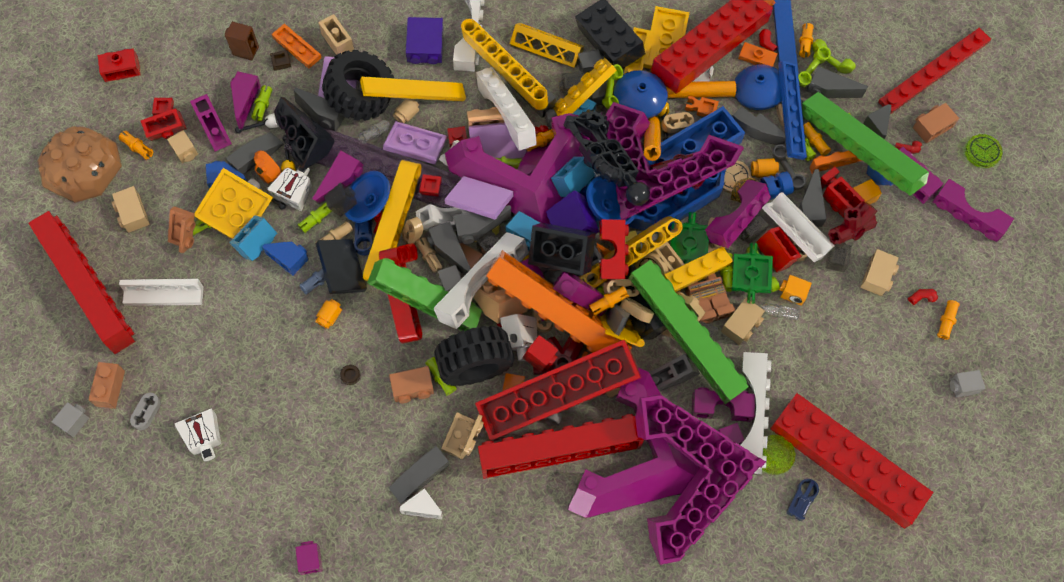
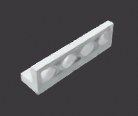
M783 192L771 203L765 204L762 207L813 262L822 259L835 246Z
M199 279L120 280L119 286L124 290L122 303L124 306L202 305L204 287Z

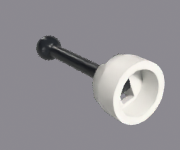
M273 113L267 115L264 122L244 126L242 129L237 126L235 132L239 134L244 130L266 125L268 128H277L279 123Z

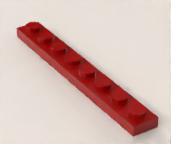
M976 29L880 98L878 103L882 107L888 104L892 105L890 112L892 114L988 44L991 38L982 29Z

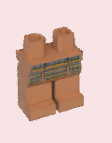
M715 273L703 278V282L699 283L697 281L687 286L686 296L692 295L699 300V305L706 312L699 321L701 325L731 317L735 312L733 304H730L721 277H716Z

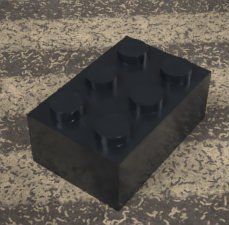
M546 223L533 225L528 264L585 275L591 272L596 233Z

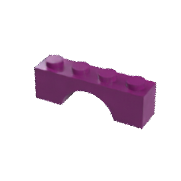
M748 179L738 190L741 200L739 208L729 215L715 217L705 229L710 243L729 248L771 198L765 183Z
M951 179L947 180L933 200V203L938 208L948 211L954 218L969 224L970 228L980 231L988 239L996 242L1006 233L1014 220L1013 217L1000 209L992 212L975 210L966 201L965 188Z

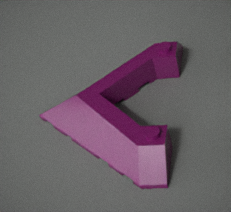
M613 102L605 115L609 122L607 130L608 139H615L622 145L639 171L635 180L645 183L650 190V199L644 205L636 206L628 202L626 198L627 186L618 187L616 184L621 220H625L735 165L744 149L741 145L709 135L701 150L693 153V156L683 160L680 158L668 163L666 167L651 170L649 161L644 156V145L642 142V137L650 125L645 113Z
M568 113L551 118L554 139L530 176L484 153L479 136L461 140L445 153L449 171L461 178L465 176L513 191V197L506 205L511 206V212L517 214L520 211L540 223L550 224L546 211L563 198L560 197L551 178L573 157H582V153L579 150L580 143L573 136L570 129L564 127L566 116L578 117L579 115ZM580 133L583 139L590 140L587 136Z
M641 368L638 369L642 378L620 387L615 399L633 408L635 414L641 397L661 395L650 373ZM662 437L649 439L646 441L654 458L650 461L605 478L585 469L567 510L584 518H589L682 494L699 470V467Z
M662 395L641 397L635 416L638 437L645 440L662 437L699 467V470L667 515L647 518L649 539L658 563L662 565L681 561L689 547L701 538L705 533L703 531L711 522H715L735 499V495L740 490L742 491L753 478L752 475L759 467L762 468L766 461L697 419L686 410L670 402Z

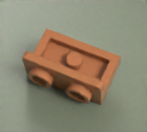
M174 206L170 209L168 242L178 245L179 252L184 253L194 243L195 213Z

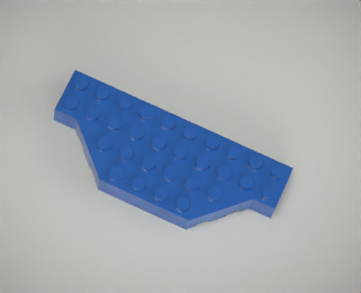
M722 106L661 142L660 157L655 161H648L652 165L673 159L677 154L688 155L698 152L709 135L739 145L742 143L745 132L725 107ZM726 169L707 178L696 190L689 187L683 190L682 194L673 195L637 213L634 220L628 226L630 228L646 230L667 216H671L679 221L688 217L689 212L693 214V212L720 197L724 186ZM588 186L581 189L579 193L586 196V190ZM593 214L594 219H595L596 224H597L598 229H599V228H600V220ZM674 222L669 223L668 228H670L672 226V223Z

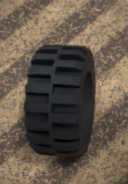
M344 51L342 54H337L329 62L322 84L324 98L328 100L327 103L331 108H335V112L343 114L348 119L350 117L357 121H360V119L364 121L370 120L371 117L375 119L385 112L391 97L363 96L362 91L353 88L346 80L360 81L361 77L394 79L389 66L386 67V63L383 60L380 61L378 56L374 54L372 56L367 51Z
M481 326L480 328H471L470 330H463L458 334H453L449 338L442 340L434 351L440 378L445 384H450L451 386L471 385L477 382H484L487 379L490 380L509 370L515 359L507 332L495 326Z

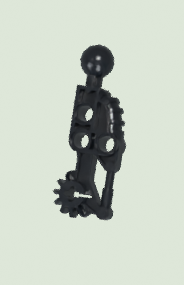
M587 109L586 112H582L578 117L566 116L564 127L570 129L573 136L580 143L579 150L584 157L586 166L594 169V172L600 174V178L606 179L608 183L614 182L618 187L627 186L626 198L632 205H644L650 199L649 187L645 183L635 180L639 171L622 145L615 139L606 138L609 128L607 116H603L602 112L598 113L596 109L594 111ZM580 133L587 136L590 140L583 139Z

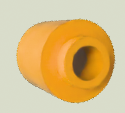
M774 158L756 159V161L751 162L752 176H775L779 172V163L775 162Z
M333 299L330 301L326 300L317 313L315 322L329 329L342 312L341 304Z

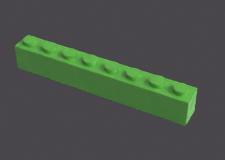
M817 92L802 103V116L806 120H809L818 129L828 134L831 139L836 140L845 149L856 155L858 159L868 164L873 170L879 172L901 191L911 196L926 185L929 171L821 93Z
M649 260L631 273L629 280L724 404L749 387L746 384L745 377L742 374H738L732 360L725 357L721 346L711 339L708 329L705 326H701L696 314L687 308L684 298L679 294L677 295L672 283L664 278L660 267L656 263L653 264Z

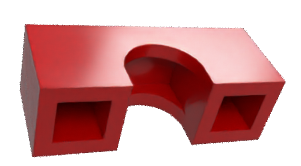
M600 220L599 240L611 242L614 245L615 253L610 259L599 260V279H625V275H628V264H625V256H628L629 246L625 244V236L629 234V226L625 224V220Z

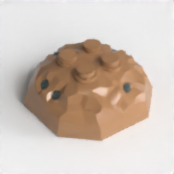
M72 126L65 131L55 134L49 140L38 159L42 186L74 203L101 196L122 167L116 142L86 127Z

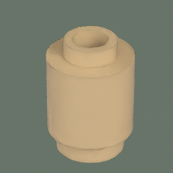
M406 98L394 110L393 117L400 123H408L419 112L418 102L415 99Z

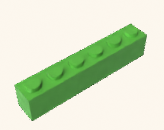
M387 258L375 262L367 284L436 319L438 318L434 307L448 293L444 290V287L428 282V279L423 276H416L410 269L395 265L393 260ZM471 302L469 317L457 328L458 330L467 331L471 328H477L482 309L476 307L475 303Z

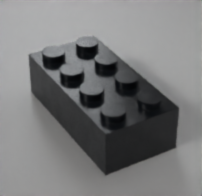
M599 0L575 16L578 28L595 49H599L600 55H603L612 65L618 64L624 69L646 54L643 41L607 0Z

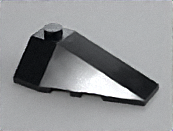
M280 97L274 114L280 128L286 133L287 138L285 140L287 144L291 145L293 159L302 169H307L328 156L335 140L323 127L286 98Z
M633 264L628 267V275H625V279H629L631 273L637 269ZM627 286V287H626L627 290H631V291H633V290L635 289V288L632 287V286ZM640 293L637 296L628 297L653 311ZM655 312L650 323L643 322L630 315L634 329L643 340L654 339L667 330Z

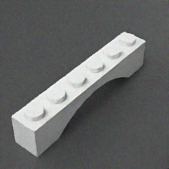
M464 0L470 9L471 19L475 20L478 24L480 21H483L484 10H481V6L485 5V0ZM462 38L454 47V70L475 71V65H479V54Z
M485 68L476 72L479 92L484 99H489L497 107L518 150L537 145L534 125L494 68Z
M506 232L434 307L439 322L457 329L469 317L471 301L478 289L489 279L486 277L487 272L499 253L503 250L520 262L529 253L525 239Z
M744 352L742 371L753 394H755L756 416L752 429L741 446L766 461L767 456H763V448H767L768 436H764V429H768L769 417H765V410H769L770 398H766V391H770L771 379H767V372H771L772 360H768V353ZM759 467L754 474H762V468Z

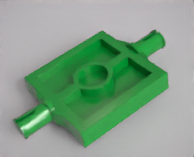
M692 212L688 213V222L682 224L681 233L672 238L670 246L684 264L708 254L709 239L705 229L709 225L695 223L696 212H693V217Z
M750 243L749 253H734L732 291L748 293L747 303L750 304L751 301V304H754L755 293L771 294L773 256L758 254V244L755 243L753 249V243Z

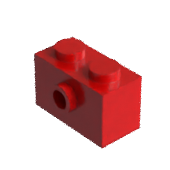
M134 48L97 55L99 73L105 82L141 76L139 58Z
M176 108L140 120L146 138L151 141L160 138L168 139L174 136V133L187 129L181 112Z
M842 176L831 183L823 194V198L831 205V208L843 218L844 211L847 208H858L865 201Z
M780 226L769 229L756 241L760 251L765 256H773L772 268L777 273L789 268L802 257Z
M539 335L522 358L542 372L544 368L548 370L558 358L555 355L558 349Z

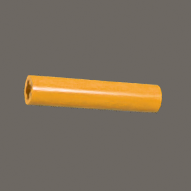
M735 81L691 82L677 94L666 86L667 98H688L689 95L695 98L736 96Z
M654 116L648 118L650 125L644 134V156L650 161L657 160L661 155L660 120Z

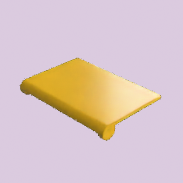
M606 315L599 316L603 327L607 329L605 334L620 340L625 339L628 343L638 347L644 346V340L640 338L630 319H628L625 328L618 336L607 324Z

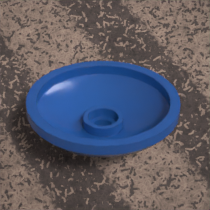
M762 64L749 66L743 69L734 80L736 82L735 98L740 104L749 109L766 110L775 107L782 101L779 70L772 66Z
M643 70L630 71L624 74L616 82L613 92L619 104L644 112L647 119L658 115L664 109L668 97L663 81L655 74Z
M370 171L357 178L348 188L343 200V211L346 217L353 222L362 223L377 216L383 210L389 198L390 183L388 178L378 171Z
M600 176L594 178L587 187L586 198L592 213L599 220H621L616 184L614 182L608 183L606 179L603 180ZM636 214L625 219V224L629 225L634 220Z

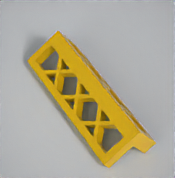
M523 23L515 24L510 44L573 68L576 66L578 53H582L584 49L583 45ZM518 32L524 34L526 42L522 44L515 42ZM538 39L543 47L538 50L534 49L531 41ZM554 45L559 53L553 56L549 53L547 47ZM567 51L574 52L573 62L567 61L563 53Z

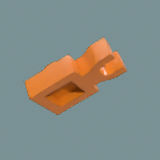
M689 95L687 102L693 105L686 104L685 110L697 111V116L705 117L717 110L719 101L705 97L697 100Z

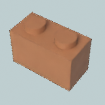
M944 103L941 106H934L926 115L924 113L919 115L915 119L916 123L913 129L925 143H928L953 128L960 118L947 103Z
M98 362L88 400L96 407L116 409L125 370L119 364Z
M428 366L389 374L395 402L407 403L412 398L426 399L431 394H434Z

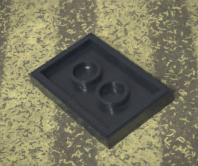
M353 239L318 240L315 243L329 294L359 293L367 290Z

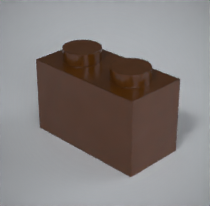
M232 21L225 31V38L232 55L253 61L259 48L253 28Z

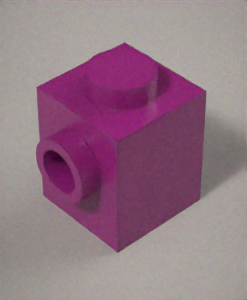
M306 541L302 542L301 546L295 547L298 573L306 575L323 571L320 546L317 543Z

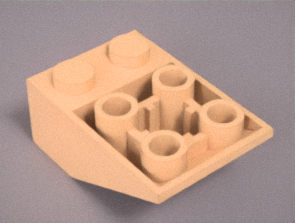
M487 280L473 297L487 317L498 324L501 322L500 318L527 312V308L521 304L520 299L508 296L504 292V288L499 285L496 287Z

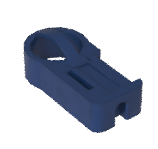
M372 219L362 223L355 222L354 247L356 252L362 256L369 255L373 244ZM367 241L371 243L368 248H367ZM361 242H363V249L358 248Z
M804 479L798 484L797 490L786 511L788 515L795 516L799 521L805 519L803 516H805L810 504L819 493L817 482L812 479ZM809 483L807 490L803 494L801 485ZM812 487H814V494L809 497L808 495Z

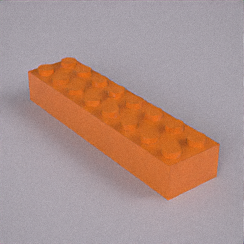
M503 250L490 266L486 277L489 278L488 281L496 287L498 285L505 289L504 292L508 296L520 299L524 307L528 309L533 308L538 312V316L546 321L548 319L555 323L554 326L562 332L565 330L570 333V337L574 341L586 344V348L590 352L594 353L622 341L605 334L607 329L603 327L598 315L594 316L590 310L554 290L553 284ZM627 342V344H628V346H629V348H630V350H631V349H632V344H630V343Z

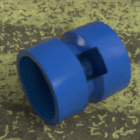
M787 171L760 179L761 183L767 185L771 196L769 200L775 199L782 192L785 195L793 194V181Z

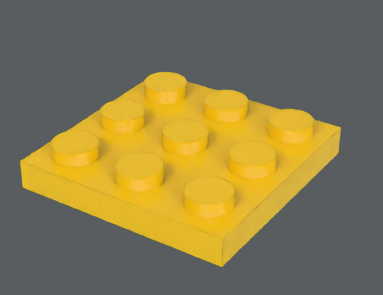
M223 168L195 211L194 217L233 239L254 215L262 217L273 197Z

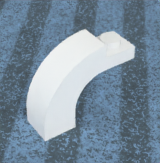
M429 204L417 210L416 217L421 220L423 230L425 231L450 221L453 230L456 231L454 215L469 213V211L456 207L439 208Z

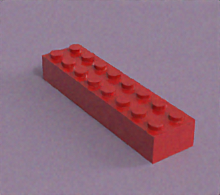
M730 0L655 57L650 72L658 76L665 86L677 94L769 21L773 7L764 0Z
M47 211L28 222L102 342L114 354L136 342L132 337L135 334L134 331L126 323L124 315L115 306V301L107 293L106 287L98 279L97 273L89 265L87 257L80 251L78 243L70 235L69 229L58 215L53 216L50 211Z
M624 339L476 402L475 405L479 414L482 415V422H484L488 437L492 441L641 379L642 376L627 341Z
M796 393L770 428L904 529L913 524L934 493L798 393Z
M627 414L622 416V419L606 418L601 423L586 422L582 426L575 428L573 425H569L559 431L548 429L542 431V434L534 435V433H527L522 435V438L517 439L506 437L501 442L496 443L486 441L478 446L482 476L483 479L641 449L644 439L637 435L635 416Z

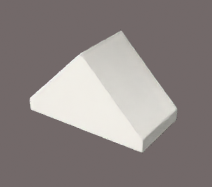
M425 488L400 506L401 514L435 519H442L443 516L442 511Z

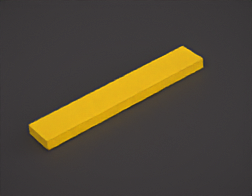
M361 77L360 79L363 96L464 101L466 99L463 83Z

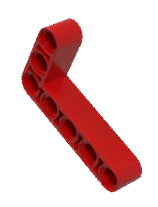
M414 243L382 250L379 252V260L384 258L391 259L395 262V265L407 268V262L417 260V248ZM388 294L399 341L404 344L421 340L423 333L417 308Z

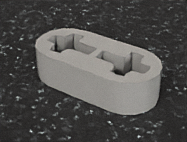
M146 393L140 399L130 418L131 425L137 430H145L151 424L161 405L157 395ZM153 399L155 404H150L148 407L147 400L151 401ZM142 417H143V419L145 420V422H144V423H141V422H140L139 425H138V422L136 421L137 418H142Z

